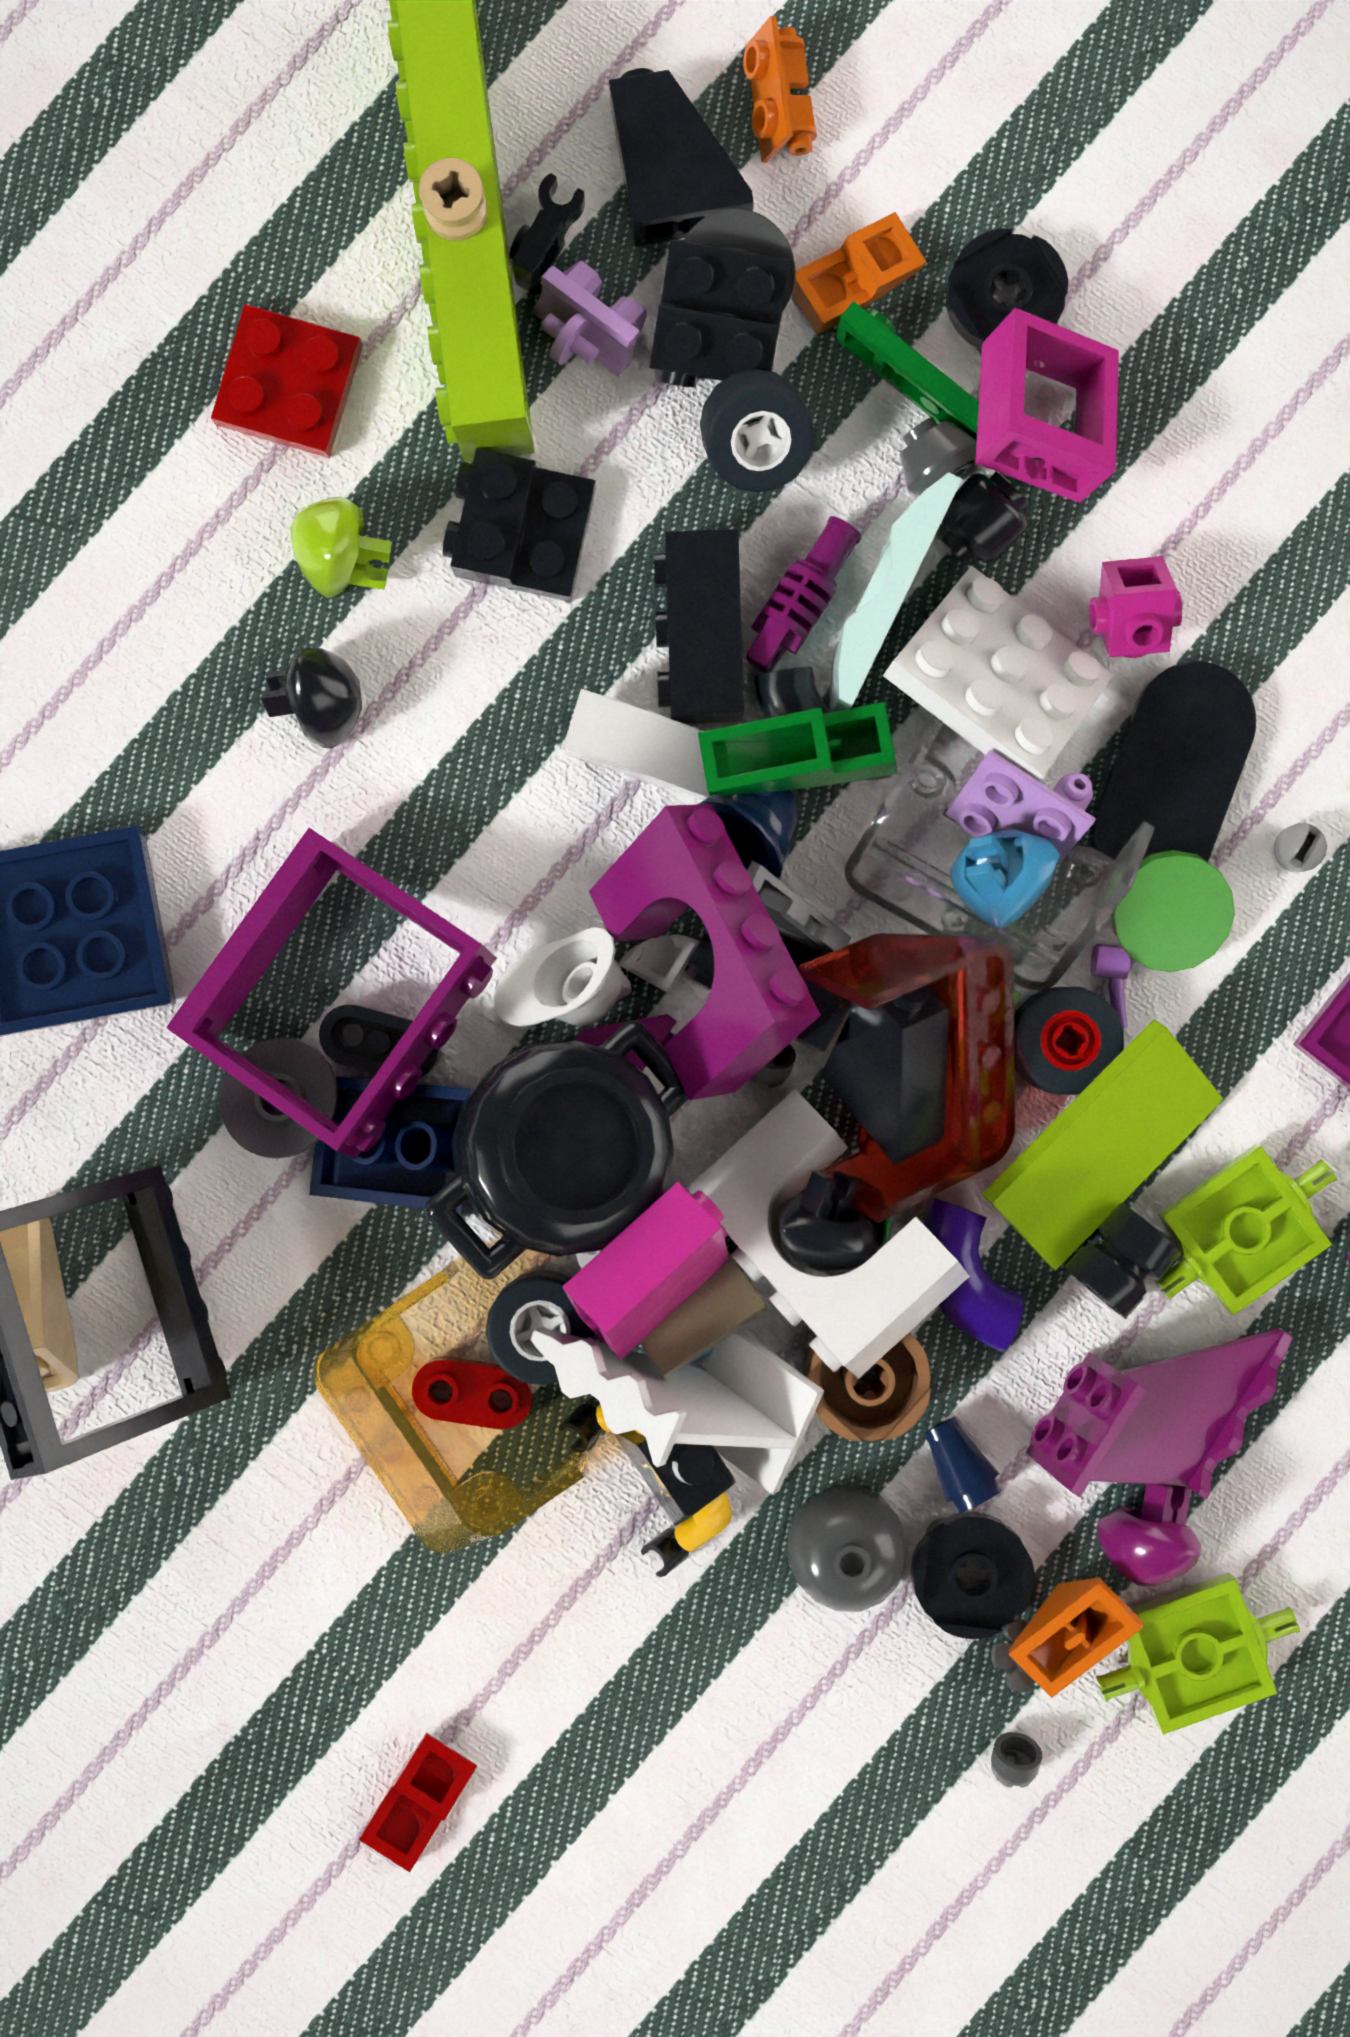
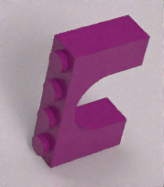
M712 804L665 806L588 891L608 933L614 938V942L659 938L689 906L696 911L706 926L714 954V978L709 997L699 1013L664 1046L689 1100L735 1093L821 1016L804 979L799 974L779 935L777 926L767 912L749 872L744 867L725 830L722 820Z

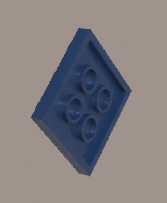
M136 825L0 851V1037L177 1004L144 827Z

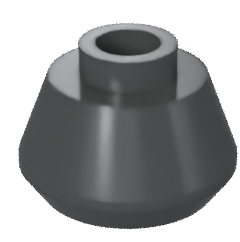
M930 417L919 423L903 437L907 447L900 453V460L907 489L912 494L920 496L948 472L959 477L976 462L977 440L950 420L937 424L935 419Z

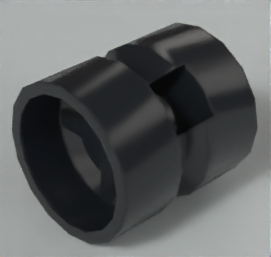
M1119 1203L1098 1227L1103 1242L1101 1244L1088 1243L1085 1247L1082 1246L1064 1267L1122 1318L1127 1319L1142 1302L1143 1296L1147 1292L1143 1280L1145 1278L1161 1280L1182 1254L1144 1218L1123 1203Z

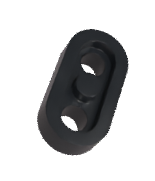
M342 1005L331 1010L322 1020L319 1029V1041L324 1053L331 1060L346 1066L377 1073L414 1020L358 1005ZM352 1023L359 1025L363 1031L362 1041L354 1047L347 1045L343 1039L344 1029ZM433 1048L419 1068L422 1071L420 1079L426 1077L435 1069L440 1059L441 1048L437 1050Z

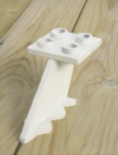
M539 1328L534 1330L530 1339L544 1358L555 1366L561 1391L570 1399L591 1394L598 1399L606 1427L613 1433L620 1434L637 1430L644 1435L652 1462L656 1467L666 1464L674 1444L713 1445L720 1455L771 1494L779 1492L825 1391L741 1329L714 1347L705 1370L685 1366L666 1380H664L648 1355L630 1351L620 1361L605 1344L596 1342L592 1338L584 1339L546 1328Z

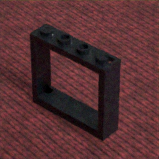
M161 1165L0 1211V1232L122 1196L182 1392L180 1396L61 1443L0 1242V1446L11 1480L47 1474L232 1398L226 1381L225 1365L218 1355L208 1322V1309L200 1296L191 1266L190 1250L183 1240L173 1207L172 1191L165 1181Z

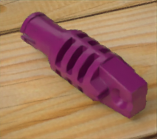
M830 516L826 527L804 560L797 559L795 563H791L751 626L759 634L746 655L750 666L762 673L772 672L786 650L794 655L798 653L837 592L835 590L837 584L834 578L855 545L859 544L862 539L861 533L852 525L838 517Z

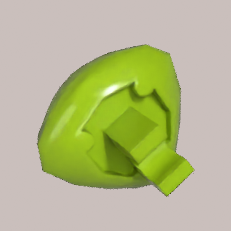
M331 497L303 507L296 515L290 527L292 550L302 574L316 591L329 599L343 592L349 584L385 590L388 569L375 568L369 564V561L375 559L389 563L392 546L391 541L361 536L360 534L364 527L363 511L352 501L343 497Z

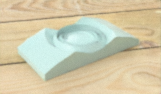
M948 472L926 489L891 525V538L879 554V563L856 611L845 620L840 641L835 645L829 688L831 712L852 707L962 478Z

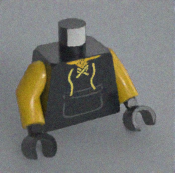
M589 1404L579 1405L558 1428L560 1431L571 1428L580 1435V1438L571 1446V1449L577 1453L586 1451L604 1431L612 1432L606 1427L600 1404L597 1409ZM637 1430L620 1434L613 1433L673 1524L677 1525L675 1529H665L641 1549L642 1556L650 1550L657 1552L661 1556L664 1567L655 1574L658 1577H664L689 1557V1552L698 1549L729 1525L732 1519V1508L725 1491L733 1486L736 1481L713 1445L674 1444L666 1464L656 1467L652 1462L644 1435Z

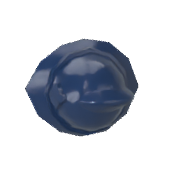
M791 790L713 795L698 803L713 805L746 870H748L751 862L754 861L762 865L779 880L781 879L783 863L791 848L790 839L798 819V805Z

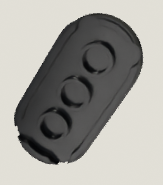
M1203 661L1180 663L1158 674L1140 693L1093 817L1096 820L1090 829L1093 852H1096L1097 860L1102 865L1101 869L1114 884L1117 885L1124 875L1127 876L1132 869L1138 866L1137 863L1151 854L1176 850L1197 854L1208 862L1256 732V710L1252 697L1238 677L1227 669Z

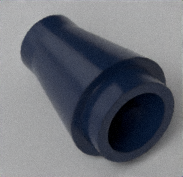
M955 1416L923 1433L929 1443L946 1502L953 1501L959 1513L982 1504L1002 1491L996 1480L1000 1473L964 1432Z

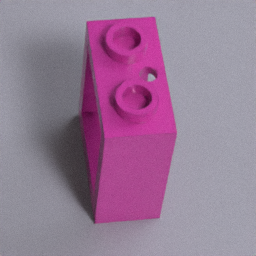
M1014 308L982 343L975 463L1081 503L1116 471L1119 350ZM1026 369L1076 389L1075 434L1024 414Z

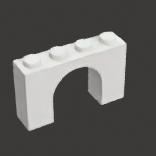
M794 1089L687 1188L692 1194L698 1190L702 1191L718 1207L724 1216V1219L720 1222L721 1225L725 1228L731 1239L739 1246L731 1254L733 1259L755 1282L763 1275L777 1290L769 1298L770 1301L794 1327L803 1319L817 1337L809 1345L833 1372H836L843 1365L859 1379L970 1276L958 1260L917 1217L913 1218L868 1261L848 1273L821 1277L803 1273L792 1266L778 1231L780 1211L788 1199L798 1195L807 1186L812 1171L823 1172L848 1149L836 1131Z

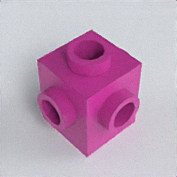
M1163 556L1102 562L1099 597H1094L1090 600L1089 619L1092 633L1101 634L1109 658L1120 656L1139 658L1146 654L1170 652L1172 629L1181 625L1183 611L1180 592L1176 588Z

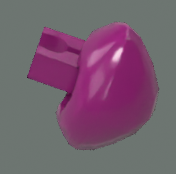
M1147 1484L1142 1512L1122 1506L1100 1519L1096 1527L1098 1540L1117 1572L1138 1586H1157L1184 1575L1197 1564L1202 1555L1201 1544L1191 1527L1186 1526L1191 1494L1190 1488L1179 1485Z

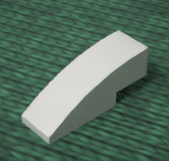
M584 689L580 690L563 745L566 755L621 771L624 776L701 800L711 797L707 790L698 732H702V730Z

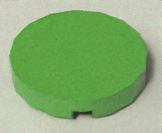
M1176 850L1151 854L1137 863L1138 866L1132 869L1127 876L1124 875L1115 887L1109 909L1112 930L1128 955L1145 967L1166 972L1194 968L1214 956L1228 938L1235 916L1232 890L1222 873L1197 854Z

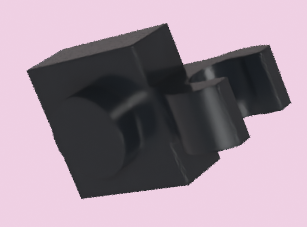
M552 173L542 180L538 189L540 211L531 227L526 224L521 226L509 251L516 285L536 296L542 287V284H540L542 275L555 264L565 245L564 237L568 229L581 217L585 208L584 191L579 188L574 192L571 201L566 204L560 205L552 201V197L558 188L557 176Z

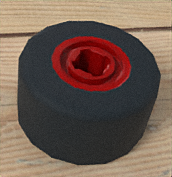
M1052 987L1031 995L1015 1011L1008 1028V1053L1015 1070L1031 1086L1051 1094L1079 1095L1124 1050V1030L1116 1010L1101 995L1083 987Z

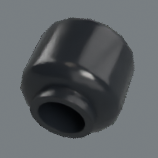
M997 471L990 477L981 473H975L956 491L942 520L943 525L948 531L940 540L965 564L974 555L984 563H995L1028 529L1029 520L1024 511L1030 503Z

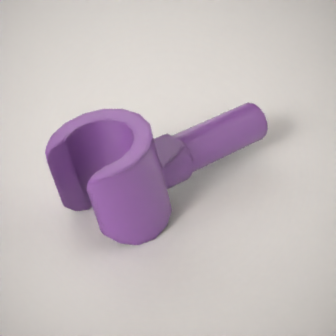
M1095 944L1091 954V976L1109 978L1110 1005L1116 1010L1122 1027L1127 1028L1128 1021L1124 989L1125 980L1128 977L1131 966L1130 957L1126 951L1118 946Z

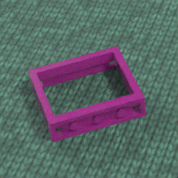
M309 827L166 1028L331 1148L356 1159L361 1151H368L380 1139L386 1127L384 1118L397 1100H404L415 1089L422 1075V1071L419 1068L433 1048L436 1050L440 1049L451 1038L458 1023L455 1017L469 997L474 999L486 988L493 974L491 966L497 957L480 942ZM336 871L460 954L341 1124L335 1122L218 1038Z

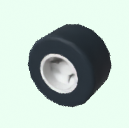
M751 369L734 373L717 384L704 402L699 425L708 460L719 477L736 489L755 493L779 489L796 478L809 461L815 439L812 417L794 385L776 372ZM755 419H759L758 421L753 422V423H751L750 425H748V423H749L750 421L755 420Z
M537 1270L518 1276L501 1290L488 1311L485 1334L490 1354L504 1372L521 1382L546 1385L559 1381L555 1366L546 1360L530 1341L535 1329H554V1331L595 1340V1333L578 1316L562 1287L571 1279L563 1273Z

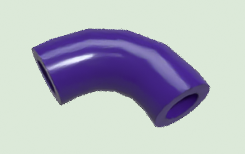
M931 1196L924 1213L923 1224L958 1260L970 1276L942 1301L938 1307L952 1326L987 1347L1005 1352L1018 1329L1024 1308V1296L994 1282L982 1267L979 1245L987 1217Z

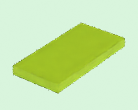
M1153 1019L981 1195L1029 1246L1056 1271L1103 1223L1117 1205L1123 1203L1224 1099L1167 1027Z

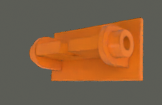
M770 16L746 44L743 58L744 73L750 79L754 105L752 130L759 141L762 163H767L783 146L789 147V153L793 156L808 154L813 150L812 142L817 138L811 96L793 95L790 89L804 90L809 85L804 40L797 36L796 29L793 27L778 29L776 16Z

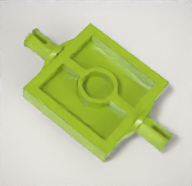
M1253 1145L1157 1214L1177 1241L1178 1249L1183 1259L1170 1268L1161 1280H1154L1156 1285L1161 1288L1160 1291L1168 1300H1171L1173 1296L1198 1279L1210 1287L1228 1313L1235 1315L1326 1250L1332 1243L1315 1221L1308 1199L1337 1180L1335 1173L1329 1171L1331 1169L1329 1165L1320 1159L1317 1161L1318 1163L1293 1180L1278 1170L1262 1146Z
M1229 1572L1130 1608L1143 1621V1628L1127 1640V1660L1129 1665L1100 1676L1097 1675L1095 1678L1105 1702L1139 1689L1149 1702L1158 1729L1165 1735L1278 1694L1267 1666L1268 1648L1266 1643L1295 1632L1298 1633L1300 1632V1627L1295 1622L1297 1621L1296 1616L1289 1606L1283 1610L1256 1619L1245 1605L1236 1578Z

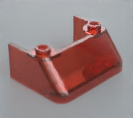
M877 933L800 965V975L802 978L867 1010L927 984L936 991L950 1008L945 1126L941 1142L894 1165L860 1124L858 1135L859 1152L820 1170V1172L831 1179L833 1178L834 1171H842L858 1182L850 1207L873 1221L880 1223L999 1162L1005 1156L1015 1135L1014 963L1012 953L1007 946L984 936Z

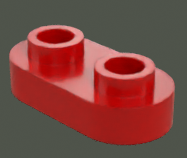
M443 1356L429 1360L417 1372L412 1383V1398L418 1410L431 1419L502 1430L515 1427L526 1418L533 1402V1388L531 1383L521 1382L504 1372L499 1364ZM437 1380L448 1382L452 1387V1397L447 1400L435 1398L431 1391L432 1383ZM498 1389L508 1391L512 1396V1405L507 1409L496 1408L491 1402V1393Z

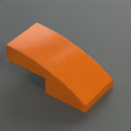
M894 212L848 235L840 249L796 270L792 296L817 335L838 324L840 316L853 300L862 308H865L919 272L927 262L899 216Z

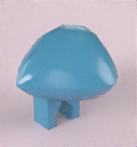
M1016 829L998 830L978 838L969 839V844L960 852L949 874L954 890L964 904L980 919L1000 929L1016 922L1036 903L1053 879L1060 854L1053 843L1046 838Z

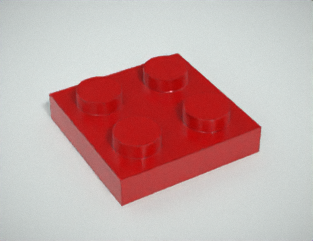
M244 304L211 420L219 427L330 458L363 347L360 337Z

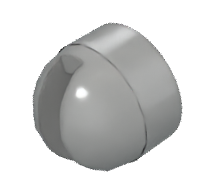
M1298 823L1283 829L1278 834L1274 842V855L1277 862L1284 869L1291 872H1304L1317 867L1323 861L1328 845L1325 835L1316 826ZM1307 835H1309L1313 842L1301 862L1294 857L1304 844Z

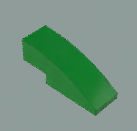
M885 702L823 714L821 708L698 732L709 796L786 791L898 774Z

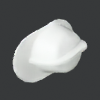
M591 927L579 931L570 937L537 947L522 955L508 967L498 982L494 995L496 1013L505 1023L517 1027L535 1025L554 1018L577 1026H587L596 1023L606 1016L616 1001L628 996L631 992L630 981L622 973L620 965L614 959L616 952L614 938L604 928Z

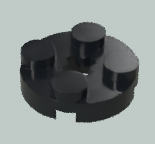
M998 228L977 236L961 250L946 283V308L956 331L965 341L975 346L980 354L982 353V343L1014 308L1057 324L1065 308V297L1068 293V275L1061 257L1046 240L1034 234L1032 238H1029L1022 234H1012L1014 229ZM1002 279L1007 286L1015 283L1020 286L1021 291L1015 298L1016 304L1007 305L1004 302L999 303L994 299L993 295L996 292L995 281Z
M962 1512L932 1521L926 1528L925 1535L918 1542L912 1556L911 1583L920 1605L937 1626L953 1636L965 1639L992 1637L1003 1631L1001 1627L1010 1623L1016 1615L1019 1618L1029 1606L1035 1586L1033 1561L1016 1531L992 1515L980 1512ZM969 1560H978L980 1568L989 1573L987 1580H977L975 1590L965 1589L963 1579L956 1576L959 1567H966Z

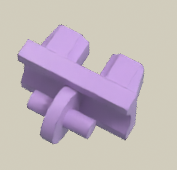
M581 260L564 272H561L552 265L541 277L542 292L533 314L543 320L541 329L555 339L549 357L563 365L576 354L588 364L596 360L619 377L630 364L637 338L643 329L647 316L646 309L629 296H621L611 308L597 299L602 281L598 273Z

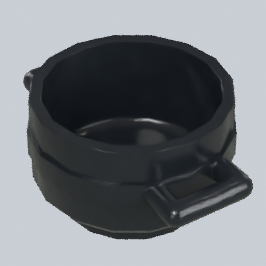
M630 1020L599 1047L573 1040L528 1045L489 1067L461 1103L451 1140L455 1177L431 1197L425 1205L427 1218L481 1278L489 1280L497 1277L526 1249L557 1257L601 1250L610 1244L665 1193L674 1156L669 1117L689 1100L665 1049L642 1023ZM632 1050L665 1087L659 1094L649 1077L624 1058ZM465 1201H467L479 1221L502 1237L490 1249L456 1211Z

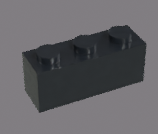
M739 529L665 531L666 551H654L655 588L667 587V611H655L656 647H669V671H657L658 708L670 707L671 719L683 724L742 722L744 694Z

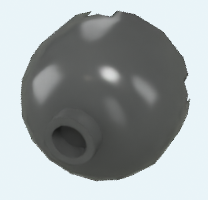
M833 1485L823 1489V1493L813 1496L808 1502L805 1501L797 1508L787 1530V1558L796 1582L815 1602L835 1611L860 1612L880 1604L897 1588L907 1564V1538L898 1515L881 1495L859 1485Z

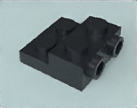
M671 238L649 368L662 370V382L684 387H696L698 377L721 380L722 382L732 374L741 371L760 369L772 372L792 259Z
M476 448L473 464L462 462L459 468L455 496L465 501L460 522L450 520L447 524L443 541V557L452 558L450 567L457 578L572 602L597 487L596 480L537 468L535 460Z

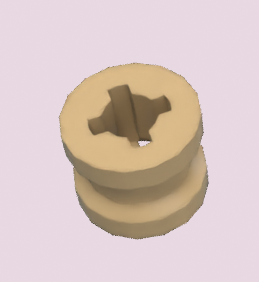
M459 158L441 159L432 163L424 171L419 182V196L430 228L439 237L449 241H464L475 236L482 229L487 218V201L479 173L470 163ZM454 188L453 194L446 199L440 197V195H445Z

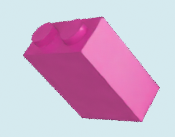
M676 1182L562 1286L578 1316L620 1361L729 1260L725 1243L728 1233L720 1223L724 1216L712 1200L700 1190L691 1196L679 1182Z

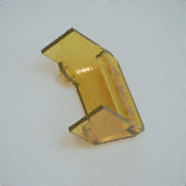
M454 1261L445 1265L325 1348L317 1357L313 1367L315 1386L421 1542L430 1550L438 1553H453L507 1531L584 1478L588 1456L585 1452H574L521 1490L518 1489L508 1476L496 1471L477 1473L461 1484L391 1381L407 1370L415 1355L413 1334L400 1314L450 1281L460 1270Z

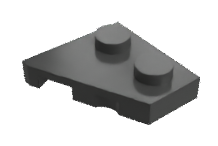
M752 861L747 871L767 912L777 926L779 935L794 964L829 980L841 961L851 936L762 865Z

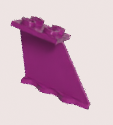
M1277 1328L1123 1371H1118L1089 1351L1083 1362L1075 1365L1068 1373L1063 1385L1064 1392L1050 1414L1043 1416L1036 1424L1032 1432L1031 1444L1025 1453L1066 1489L1078 1497H1081L1090 1481L1188 1486L1198 1495L1208 1499L1211 1491L1213 1470L1219 1462L1237 1453L1243 1443L1245 1419L1252 1410L1268 1402L1276 1391L1277 1369L1283 1361L1293 1337Z

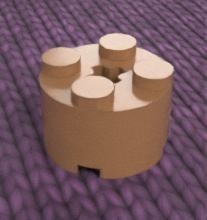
M911 1332L905 1335L876 1362L874 1370L879 1379L873 1385L862 1381L855 1386L858 1379L842 1365L836 1372H833L810 1345L808 1346L804 1359L803 1374L825 1390L816 1408V1413L828 1428L841 1437L852 1441H886L905 1434L919 1421L929 1403L931 1373L927 1355Z

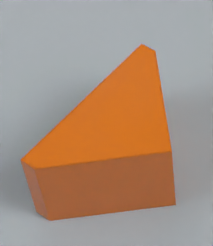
M1100 1577L1059 1583L1011 1645L1009 1655L1052 1698L1143 1628V1621Z

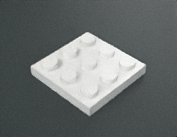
M972 565L883 674L887 680L982 753L987 755L989 750H992L1038 781L1047 773L1114 676L1100 665L1091 654L1082 651L1052 628L1044 618L1034 614L1004 591L996 581L986 577Z

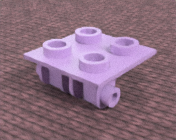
M989 750L945 813V815L958 822L966 832L975 837H981L998 830L1016 829L1046 838L1053 843L1060 854L1059 863L1096 820V818L1085 812L1093 797L1092 783L1086 775L1081 773L1064 775L1057 782L1054 789L1051 790L992 750Z

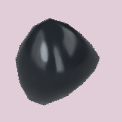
M302 648L295 653L287 669L267 672L265 679L271 692H262L261 700L269 717L295 714L304 737L323 748L329 749L341 744L355 727L362 711L360 680L347 662L336 654L323 648Z
M812 1171L805 1192L787 1200L780 1211L778 1220V1231L781 1241L791 1256L806 1268L830 1274L847 1272L858 1268L879 1250V1240L872 1221L850 1208L858 1182L842 1171H834L832 1179L820 1171Z

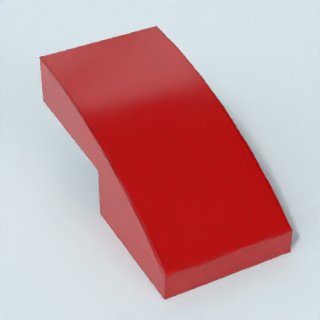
M426 1732L359 1835V1840L410 1873L440 1822L444 1821L477 1768V1764Z

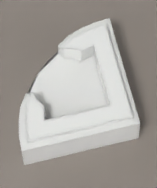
M661 935L659 938H650L630 949L621 959L619 965L671 995L699 941L683 935Z

